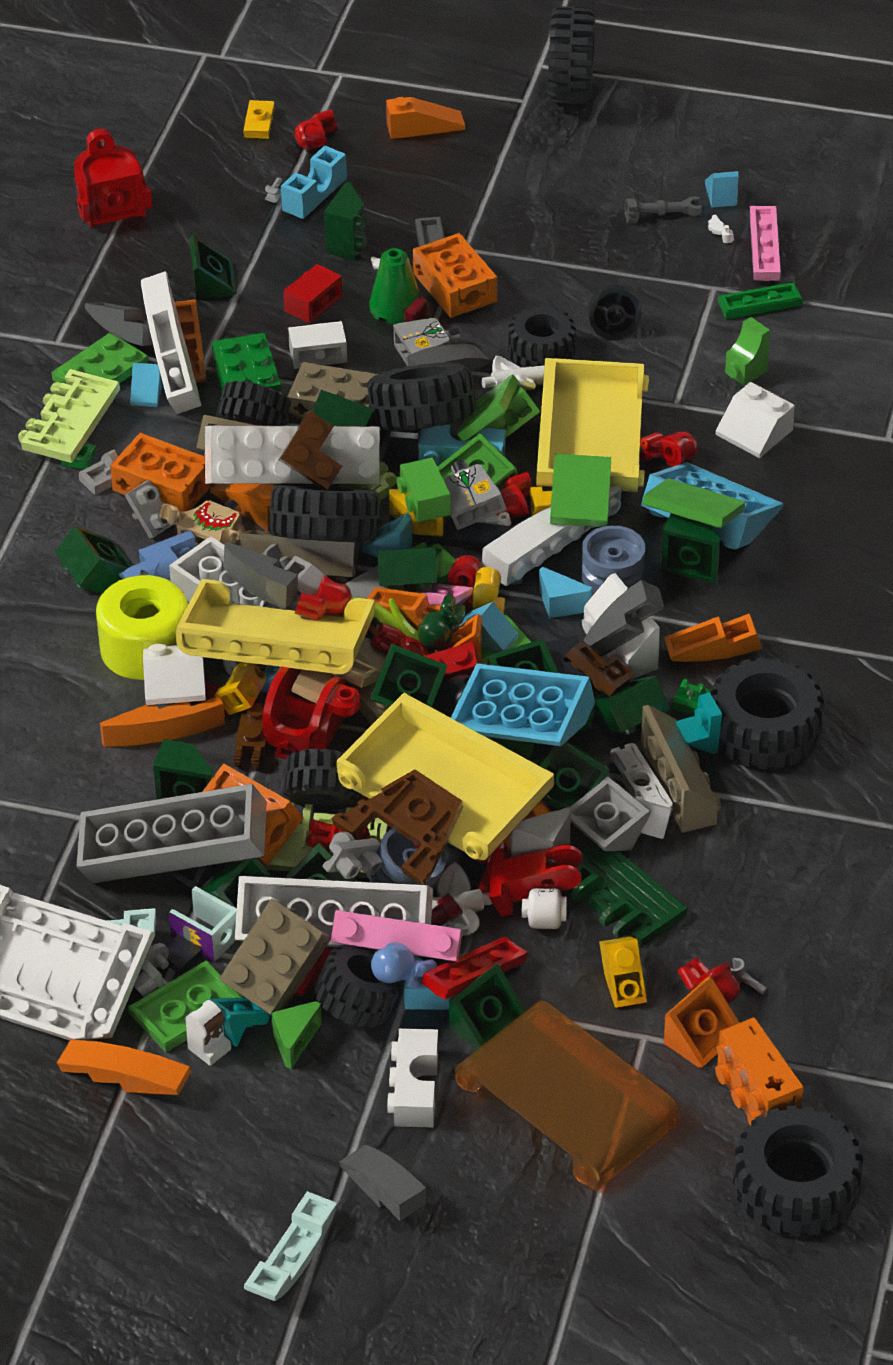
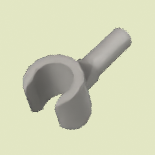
M276 178L272 186L267 185L265 187V191L268 193L265 197L266 201L275 204L280 201L281 189L278 188L282 183L281 178Z
M740 958L732 959L734 969L731 968V971L739 983L744 982L761 994H764L767 988L745 972L744 961Z

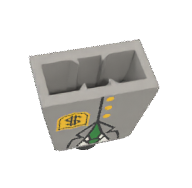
M435 318L393 325L394 346L407 366L408 355L438 345L461 342V334L457 327L444 330Z
M460 460L451 466L453 474L446 477L444 482L450 492V513L457 530L507 510L499 489L480 464L469 467L466 461Z

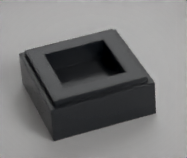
M179 934L166 945L169 950V955L166 959L169 962L168 967L180 975L185 973L203 956L201 948Z

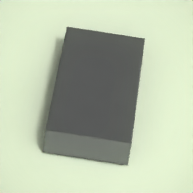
M441 217L415 219L419 247L445 238Z

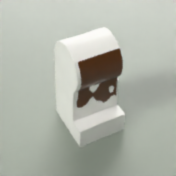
M207 1000L203 1003L202 1007L186 1016L188 1049L211 1066L231 1050V1041L224 1036L223 1023L225 1019L222 1011L215 1003Z

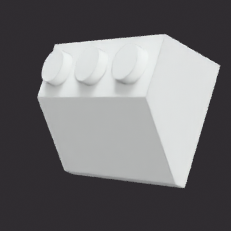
M616 573L606 579L584 606L582 626L586 634L612 602L628 589ZM651 616L642 621L643 633L606 654L608 657L616 654L636 673L632 679L658 669L660 627Z

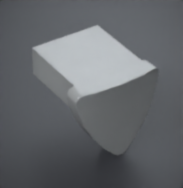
M111 450L105 453L100 462L79 472V481L94 495L112 487L110 465L118 457L116 451Z
M636 796L635 799L650 810V816L641 833L664 839L672 808L645 801L642 797Z

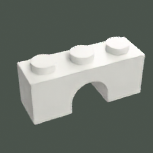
M399 1028L398 1042L392 1041L391 1060L397 1061L396 1067H390L389 1085L390 1087H395L394 1093H388V1113H394V1126L434 1128L435 1081H422L416 1078L424 1075L437 1076L438 1030Z

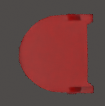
M107 129L92 131L86 139L87 150L82 152L74 162V176L78 198L76 200L81 218L84 222L89 223L90 228H93L94 225L142 215L145 217V209L152 208L151 190L145 182L142 167L135 153L124 146L114 145V139Z
M281 667L270 685L263 709L262 728L263 734L266 737V744L277 747L275 756L284 760L294 752L307 749H327L344 719L351 717V715L359 710L360 694L358 690L346 686L345 683L347 681L345 679L334 676L324 686L317 703H314L291 691L301 669Z

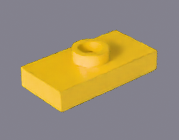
M249 100L243 130L244 138L269 139L275 109L274 101Z

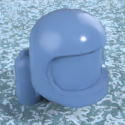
M399 942L389 943L386 947L375 952L371 961L372 972L378 980L384 983L406 980V985L410 989L424 986L421 984L424 973L437 967L436 962L432 959L426 961L414 960L410 949Z

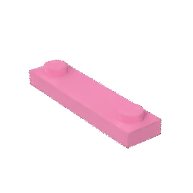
M750 206L753 280H780L776 206Z
M335 910L330 942L378 950L386 947L389 943L399 942L407 946L413 955L458 962L463 930Z

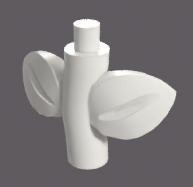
M495 356L491 377L482 378L483 388H494L513 374L519 381L518 385L525 391L535 389L536 385H543L545 365L520 368L501 356Z
M456 862L451 863L442 872L435 886L438 897H433L432 909L437 905L436 902L447 893L456 900L463 914L454 921L445 923V927L462 929V936L474 933L479 927V917L475 912L483 911L485 905L493 904L489 899V892L482 893L481 889L470 891L469 878L463 868Z

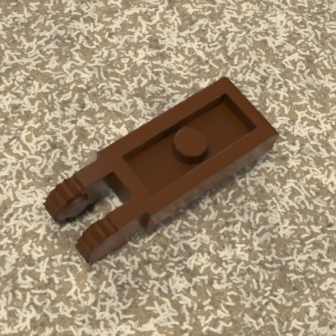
M254 703L251 708L243 710L241 713L235 741L234 767L241 768L244 754H251L252 768L260 769L262 757L265 755L267 748L266 737L263 734L262 728L265 705L263 703Z

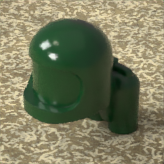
M446 595L440 606V611L427 613L419 624L418 639L429 650L444 648L450 641L454 624L459 625L463 622L466 608L462 604L456 605V599L453 595Z

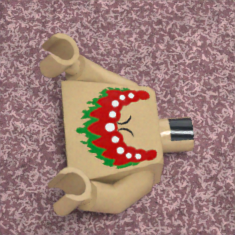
M228 500L224 506L213 501H205L197 508L186 512L178 511L179 509L171 504L162 505L158 518L166 519L170 525H177L178 535L190 530L195 536L196 546L210 536L222 544L230 542L240 546V535L245 532V527L241 521V507L236 501Z

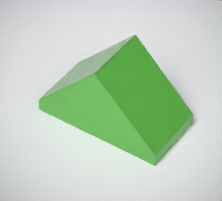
M315 1001L272 1012L273 1035L285 1067L292 1069L322 1025L321 1003Z

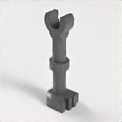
M696 196L689 197L682 202L657 200L656 203H637L635 198H626L624 209L627 224H636L639 220V214L657 213L660 216L665 215V213L682 212L683 214L698 217L701 216L702 205H699L700 199Z

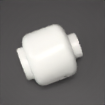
M533 888L529 893L528 899H522V918H528L531 928L557 929L560 927L561 921L566 922L567 896H562L559 889Z

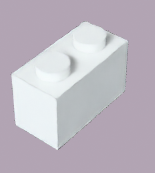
M342 321L288 328L289 348L294 369L300 368L303 362L318 365L347 363V343Z

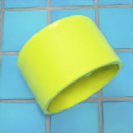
M138 575L119 580L107 588L101 595L96 607L100 653L105 665L114 673L130 679L144 680L143 648H149L153 644L177 645L176 627L188 606V601L184 592L176 584L158 576Z

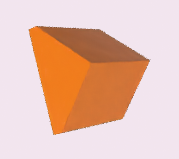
M707 977L665 1014L664 1044L698 1068L704 1067L717 1055L716 1048L719 1045L720 1031L740 1023L711 977Z

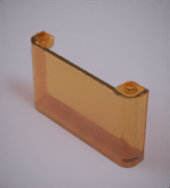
M544 1000L534 1004L455 1067V1080L463 1090L477 1092L482 1086L487 1088L573 1157V1174L580 1183L587 1184L596 1192L679 1124V1109L675 1101L666 1092Z

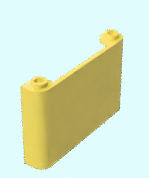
M545 358L536 486H553L556 453L611 457L610 487L619 486L622 488V491L638 492V487H644L645 470H639L642 392H648L649 375H644V364Z
M202 579L176 627V643L183 653L191 656L344 674L352 668L374 617L375 600L354 598L347 603L344 617L323 614L322 619L312 620L297 615L295 611L230 603V590L224 583L217 580Z
M403 693L337 760V772L340 783L344 787L353 789L369 799L381 793V788L414 769L462 800L463 809L447 842L466 852L469 857L479 860H486L554 786L553 773L406 693Z

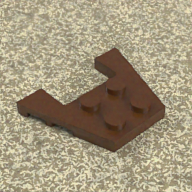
M414 769L381 788L382 792L367 801L362 799L357 802L358 806L344 814L339 812L331 818L334 826L343 832H349L354 839L374 818H379L417 844L419 848L401 868L405 875L418 884L427 885L463 809V803L455 795Z

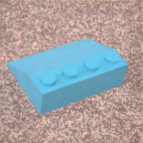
M688 462L650 474L644 492L646 494L669 478L746 501L744 511L722 528L711 526L720 538V541H723L722 544L731 549H738L750 544L779 513L784 504ZM642 499L641 506L649 509L652 515L669 518L671 513L643 504Z
M476 664L451 718L485 737L562 746L586 724L595 704L590 678L587 676Z

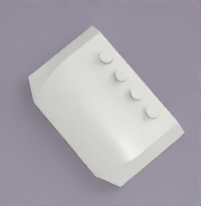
M0 885V1019L67 1040L92 1041L111 1038L155 935L152 931L127 923L118 925L14 893L9 887Z

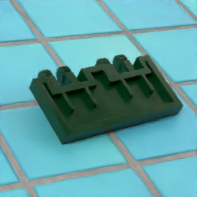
M594 843L581 852L582 862L576 867L581 872V883L572 889L570 896L576 902L582 901L583 898L585 899L589 896V904L601 914L599 922L605 927L619 920L613 928V934L618 938H622L625 934L627 935L632 931V937L637 939L638 946L641 948L687 916V907L619 851H604Z

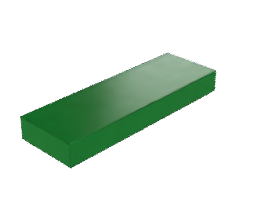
M794 282L718 296V304L726 319L802 306L803 298Z

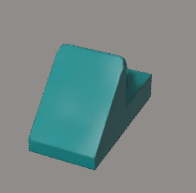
M709 692L699 695L698 706L694 712L695 716L676 721V726L687 744L710 754L718 753L722 713Z
M247 998L209 999L222 1011L225 1019L223 1023L224 1036L235 1047L238 1046L246 1027L265 1025L271 1014Z

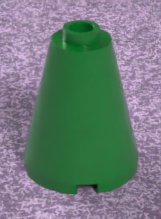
M392 248L381 255L369 306L371 314L378 320L381 317L386 319V323L389 324L404 323L405 310L417 297L421 296L408 255L400 249Z

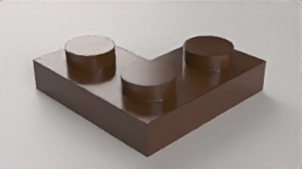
M309 411L278 460L327 491L342 468L341 464L319 451L334 426Z
M584 641L574 646L566 655L577 671L585 673L593 681L595 688L602 693H606L608 696H611L629 683L636 675L616 654L604 660Z

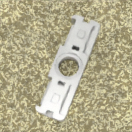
M634 743L625 745V749L620 750L619 747L612 749L611 763L616 765L623 776L622 782L631 796L634 798L639 796L645 801L672 808L670 816H672L673 802ZM638 779H645L649 782V784L646 786H638L634 783V781Z

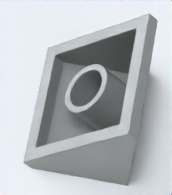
M609 777L569 808L571 811V823L604 851L632 850L650 816V810Z
M569 807L522 820L510 833V858L561 845H570L571 811ZM547 859V864L555 862L552 859Z

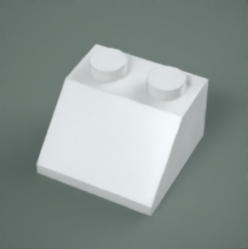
M750 382L733 396L716 429V435L761 458L793 430L795 405Z
M153 644L149 648H143L146 705L206 701L204 657L187 655L177 645Z

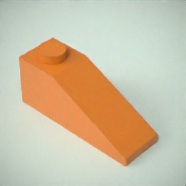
M398 97L386 100L387 127L391 139L465 130V123L459 110L414 97Z
M215 484L210 488V493L225 503L228 500L236 501L241 507V514L264 530L270 531L271 491L276 485Z

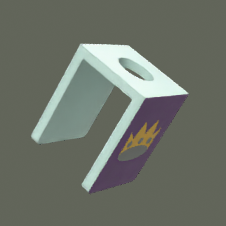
M195 886L192 889L194 915L214 926V928L210 930L172 909L169 912L171 937L173 939L179 934L201 948L204 957L215 962L236 941L237 909ZM225 932L227 935L224 938V940L220 942L221 936Z

